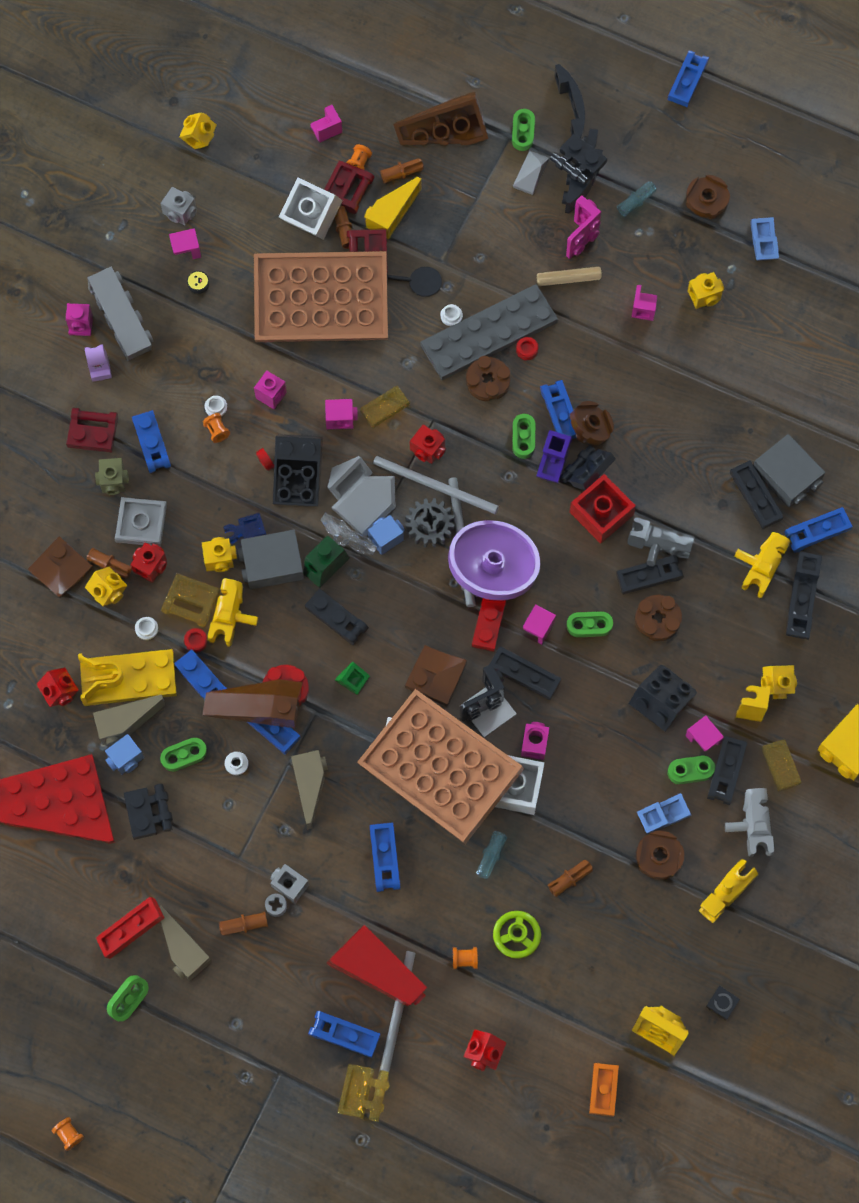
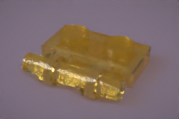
M349 1064L337 1113L363 1119L365 1109L371 1110L369 1120L378 1122L380 1112H383L385 1106L382 1103L385 1090L389 1088L388 1077L390 1072L380 1070L378 1079H373L374 1069ZM370 1087L376 1088L373 1101H368Z

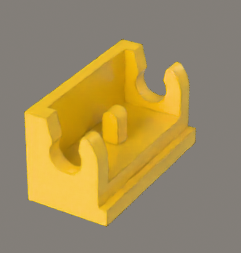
M748 686L746 691L755 692L757 697L755 699L742 698L736 718L761 722L768 708L771 686H766L765 688Z

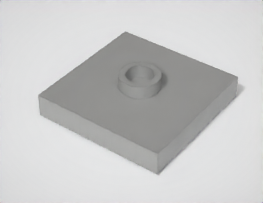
M121 497L115 542L143 545L146 542L150 545L156 544L161 547L167 502Z

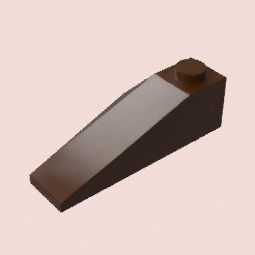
M476 92L453 98L393 123L400 145H470L489 139Z
M279 679L206 692L202 715L296 728L303 682Z

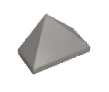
M529 150L513 184V188L533 195L549 162V158Z
M361 457L353 458L332 468L328 489L339 500L362 476H370L372 471Z

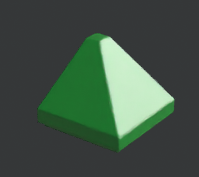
M351 662L336 677L335 681L351 692L358 694L370 675L357 664Z

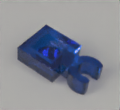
M260 513L239 518V525L237 526L228 524L223 527L225 533L229 531L234 532L233 536L227 537L230 540V544L235 543L240 537L246 539L266 535Z

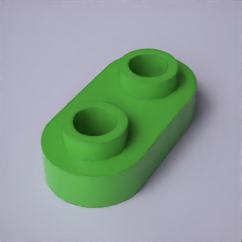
M528 109L518 110L513 117L512 145L519 151H526L533 145L535 116Z
M520 414L513 421L512 450L521 459L531 457L535 451V420L528 414ZM525 425L528 428L526 430H522L520 426ZM521 446H526L528 449L525 450V451H522V450L520 449V447H521Z
M577 612L569 616L566 627L569 634L574 637L606 636L612 630L613 619L606 612ZM600 622L604 623L605 627L599 628L597 624ZM579 623L582 625V628L576 629L574 625Z
M190 738L164 749L160 760L166 770L178 771L201 762L206 757L207 748L201 739ZM194 748L199 749V753L196 755L191 754ZM171 757H176L177 761L175 763H170L169 759Z
M707 756L676 759L669 765L667 774L669 779L675 784L706 781L713 776L715 764ZM705 764L708 769L701 770L699 765ZM676 768H683L684 773H677Z
M137 975L128 977L108 1002V1015L116 1021L128 1019L148 993V983L146 980Z

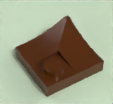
M59 536L28 568V571L56 596L61 598L75 587L93 569V566Z
M425 645L405 684V688L411 691L416 689L427 698L447 707L464 671L467 660Z

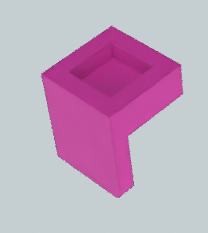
M333 105L324 108V118L310 124L319 143L342 133V121Z
M195 228L169 234L174 255L191 252L193 259L201 258Z
M637 285L632 317L653 321L657 295L640 293L641 285Z
M535 604L523 625V629L537 636L538 643L542 645L555 623L556 615Z
M704 716L691 726L685 735L691 743L696 740L704 751H708L715 744L719 745L724 738L707 716Z

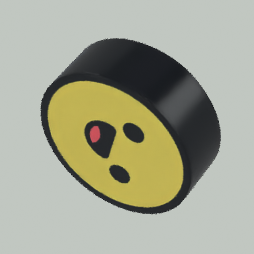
M194 271L187 278L188 288L195 294L204 293L209 288V278L203 271Z

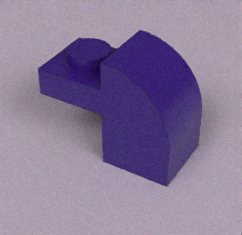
M549 430L536 477L558 484L569 453L571 436Z

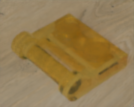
M177 573L162 605L161 612L175 614L194 621L198 626L205 628L220 590L214 586ZM177 599L203 610L201 614L174 605L173 602Z

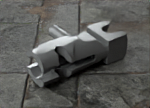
M634 518L632 531H630L627 543L643 549V546L649 547L650 552L646 563L649 566H655L659 552L688 559L695 536L684 533L683 536L679 537L675 530L671 531L652 526L648 520Z

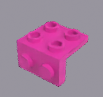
M582 195L576 200L574 222L579 227L567 240L566 256L569 259L574 255L578 256L584 250L585 245L589 241L593 242L600 233L601 211L592 200H587Z

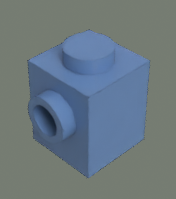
M389 515L386 518H379L374 522L373 527L368 529V538L382 555L404 540L403 532L405 530L399 520H394Z
M128 734L105 750L108 756L105 761L113 771L117 769L121 775L125 772L133 771L138 766V762L144 759L142 751Z

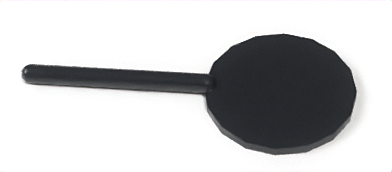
M420 267L410 277L387 275V279L409 281L412 291L422 297H430L436 294L442 285V278L439 272L431 267Z

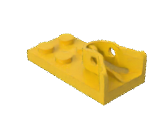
M173 649L86 658L82 653L78 654L82 685L81 701L84 706L136 701L161 694L162 697L177 696Z
M662 1005L660 1007L645 1006L632 1029L634 1033L675 1056L689 1034L681 1021L682 1017L674 1014Z

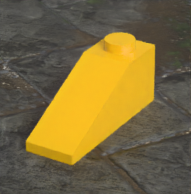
M416 177L378 199L373 207L370 206L364 215V218H366V228L370 230L386 229V238L389 239L421 191V178Z

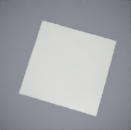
M482 689L467 701L487 692V689ZM505 698L501 702L502 705L492 711L487 709L481 712L478 718L472 720L484 737L517 714Z

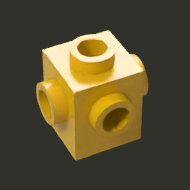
M204 113L189 115L184 120V127L179 138L193 149L206 147L214 137L213 132L217 124Z
M714 272L710 274L703 273L689 281L687 291L695 308L698 309L706 305L713 306L721 300L724 286L721 279H717Z
M217 537L211 541L202 542L207 572L214 570L216 572H225L229 568H234L233 560L237 559L236 547L231 546L229 538Z
M110 567L95 571L85 588L98 603L106 606L111 603L116 604L122 599V593L127 584Z
M794 665L763 667L761 687L771 686L770 695L773 696V699H787V694H795L797 679L794 675Z

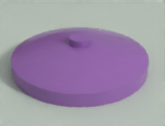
M484 520L465 526L455 535L450 545L448 563L456 581L470 593L490 600H508L524 594L533 586L540 569V556L533 541L520 529L508 523Z

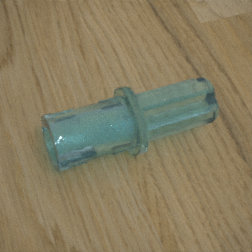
M647 182L636 192L632 191L626 200L617 205L619 213L626 217L636 207L642 206L643 201L656 192V186L652 182Z
M493 832L487 848L482 852L484 856L477 870L478 876L487 879L492 872L496 860H500L501 850L508 838L503 833Z

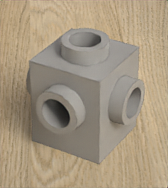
M171 187L161 202L163 214L174 223L179 222L186 225L188 220H192L197 212L194 197L189 192H182L174 187Z

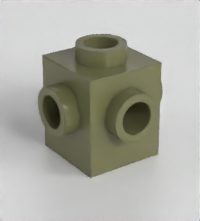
M122 458L99 460V472H95L96 485H100L102 493L116 495L120 492H125V484L129 483L128 470H124Z

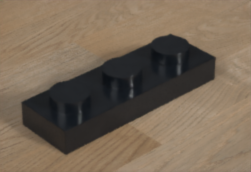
M751 460L730 470V475L762 529L783 520L784 516Z
M501 646L490 662L495 670H500L502 676L548 700H551L561 682L560 677Z

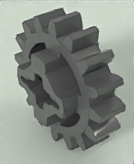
M424 498V504L422 505L418 501L415 502L416 509L410 507V515L405 517L406 522H408L405 524L406 530L410 531L409 538L416 537V544L423 541L424 547H427L428 543H432V546L436 547L437 541L444 544V537L450 538V531L454 530V524L452 523L454 522V515H450L451 508L444 509L445 502L443 501L439 505L436 504V498H433L432 503H428L427 498ZM428 517H429L431 523L433 524V525H432V529H431L429 523L427 522V521H428Z

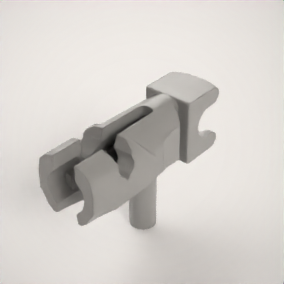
M766 788L746 790L743 811L746 812V819H743V822L725 823V832L747 831L749 857L754 856L756 846L758 845L765 848L767 856L774 854L769 808L761 806V804L766 803L768 800Z

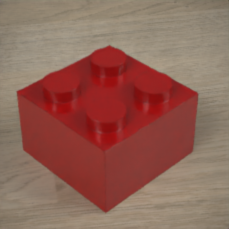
M604 474L571 502L570 513L601 544L634 516L636 505Z

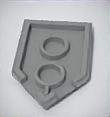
M362 476L332 506V509L365 539L368 536V529L373 527L374 522L379 518H386L396 507L395 476Z

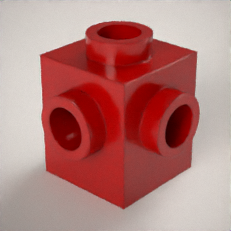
M422 425L410 440V450L415 453L419 460L423 462L428 461L433 464L436 458L438 460L441 459L446 451L445 438L438 430H431L427 426Z
M145 542L141 548L138 547L134 552L133 561L130 565L133 573L153 583L157 575L162 574L166 569L167 559L164 550L156 544L150 545Z
M65 667L48 671L36 684L50 707L69 704L73 700L72 697L78 692L77 686Z
M474 1029L463 1057L472 1062L471 1066L478 1070L485 1071V1068L496 1070L506 1042L491 1033Z

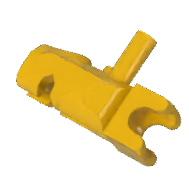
M772 532L770 537L761 545L759 555L756 554L755 556L740 549L737 550L734 557L752 565L743 582V590H747L751 584H757L759 586L757 596L759 598L763 597L782 560L781 554H785L790 544L788 538L779 533Z
M225 578L222 580L220 588L221 593L225 596L221 595L218 597L213 621L208 632V641L214 643L216 637L223 634L225 635L226 645L230 647L235 634L236 622L257 626L258 617L241 614L239 607L243 603L242 583Z
M741 859L714 890V894L711 893L700 905L699 912L710 922L714 923L724 912L725 907L736 900L758 876L755 868L746 876L739 875L746 867V860Z

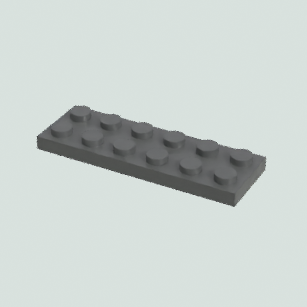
M537 284L421 341L420 345L440 379L444 380L468 368L481 356L490 357L516 344L521 338L530 337L558 323V318Z

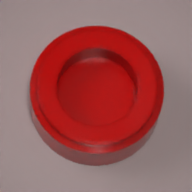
M531 337L521 338L516 345L518 357L523 360L534 359L538 354L537 341Z
M263 448L258 450L256 456L266 471L274 468V464Z
M199 628L187 631L184 636L186 648L189 651L192 649L195 653L203 651L208 644L206 633Z

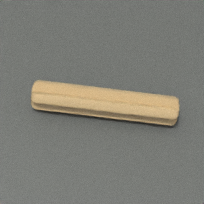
M600 267L538 273L537 284L538 286L600 280L602 272Z

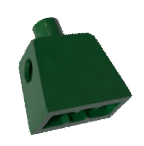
M326 536L306 556L303 574L320 588L350 557L331 537Z

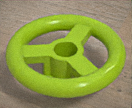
M511 911L502 915L496 922L493 930V939L496 947L504 955L511 958H524L531 955L538 948L541 941V929L536 919L530 914L523 911ZM512 918H516V921L509 926L508 934L500 936L504 923ZM523 919L528 921L533 928V942L527 938V928L523 924ZM515 930H519L522 933V935L520 937H515L513 935V932ZM510 941L521 942L527 949L512 951L504 944Z

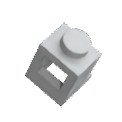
M286 864L281 869L278 867L270 878L272 880L271 887L288 898L293 904L297 903L309 886L306 878ZM291 881L293 885L290 888H286L284 883Z

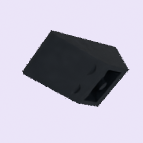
M276 435L273 504L318 507L323 436Z

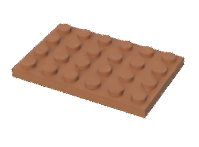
M387 252L254 254L255 342L388 340Z
M416 689L357 762L361 767L464 844L469 841L524 770L522 765Z

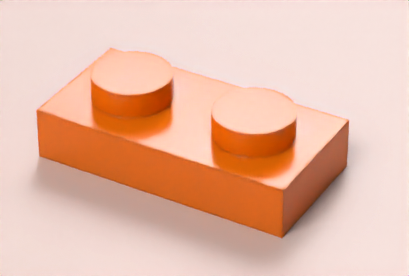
M594 1063L589 1114L614 1117L619 1066Z

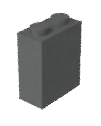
M789 434L754 462V467L761 479L788 508L794 503L796 505L800 504L807 497L806 493L811 489L816 491L823 484L822 479L825 471Z
M295 529L241 539L242 547L237 549L240 562L244 561L246 569H241L244 583H249L250 590L304 580Z

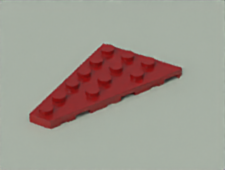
M92 754L0 779V823L21 828H31L37 831L53 832L64 836L80 837L86 840L108 842V844L115 843Z

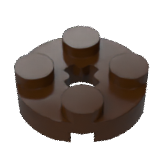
M706 175L700 179L697 177L692 180L687 188L686 206L698 216L715 219L726 210L729 204L730 193L727 185L717 176ZM708 193H711L712 199L706 200L702 195H707Z
M481 356L467 370L466 382L469 392L481 401L502 398L510 387L509 368L499 359ZM491 375L494 381L485 383L484 376Z
M584 401L570 413V419L579 442L600 445L610 437L614 430V423L609 412L606 409L602 411L597 407L599 404L593 401Z
M649 596L639 603L635 614L637 629L641 634H644L653 641L670 639L678 631L682 621L680 607L671 596ZM656 613H660L665 617L661 623H658L656 619H652Z
M654 831L639 842L636 850V861L642 873H645L650 878L663 880L673 877L680 870L684 861V849L673 834L666 831ZM659 849L663 850L664 855H667V858H663L662 861H658L657 857L653 855Z

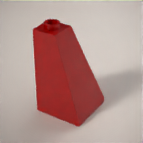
M365 925L326 962L330 967L406 1006L412 1003L416 1006L426 996L423 991L427 987Z

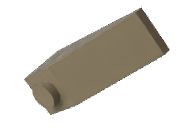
M162 694L93 713L102 745L112 746L128 734L130 736L165 706Z
M319 750L291 756L307 829H312L325 780L324 771L328 770L325 756L320 757Z
M160 906L164 915L161 924L171 960L175 965L173 971L181 979L186 977L191 982L212 961L170 914Z

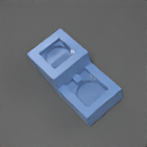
M774 218L752 219L751 231L756 260L779 259Z
M681 793L661 803L657 802L637 811L647 834L692 816Z

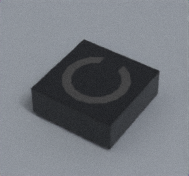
M719 986L706 1005V1008L727 1020L740 999Z

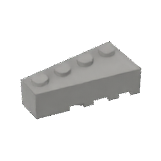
M111 266L87 277L88 289L91 294H94L100 311L104 310L106 322L110 329L114 330L115 339L127 361L152 350L151 343L154 342L149 330L144 331L141 325L144 321L139 311H134L131 303H134L128 290L124 292L121 286L124 282L118 271L114 272Z

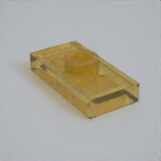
M395 386L361 407L360 412L370 426L374 428L408 407L410 402L400 388Z
M785 739L762 746L778 791L802 783Z

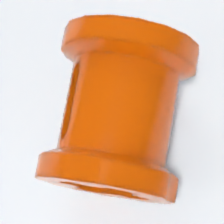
M357 144L353 148L354 153L351 159L346 163L365 170L364 165L367 159L371 158L372 151L364 145Z
M220 413L209 415L203 420L204 427L208 428L212 435L211 440L213 443L222 442L230 436L229 429L225 428L221 421Z
M453 947V969L466 966L478 969L477 947H473L471 950H458L457 947Z
M70 1117L65 1118L52 1129V1133L57 1134L64 1143L66 1151L75 1147L84 1138L83 1134H79L73 1127Z

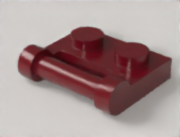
M339 160L324 190L343 200L340 206H344L346 211L356 214L359 209L358 205L368 185L372 184L375 177L368 171ZM359 178L361 182L350 201L346 197L355 179Z
M386 229L346 231L347 238H349V252H358V238H364L365 252H387Z
M73 407L66 443L67 447L112 453L118 413L110 412V414L80 411V408ZM79 420L106 422L109 424L108 428L79 425Z

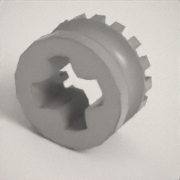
M272 894L266 899L265 907L270 916L280 917L286 912L287 903L282 895ZM279 899L280 904L283 906L282 908H277V911H273L272 906L269 904Z

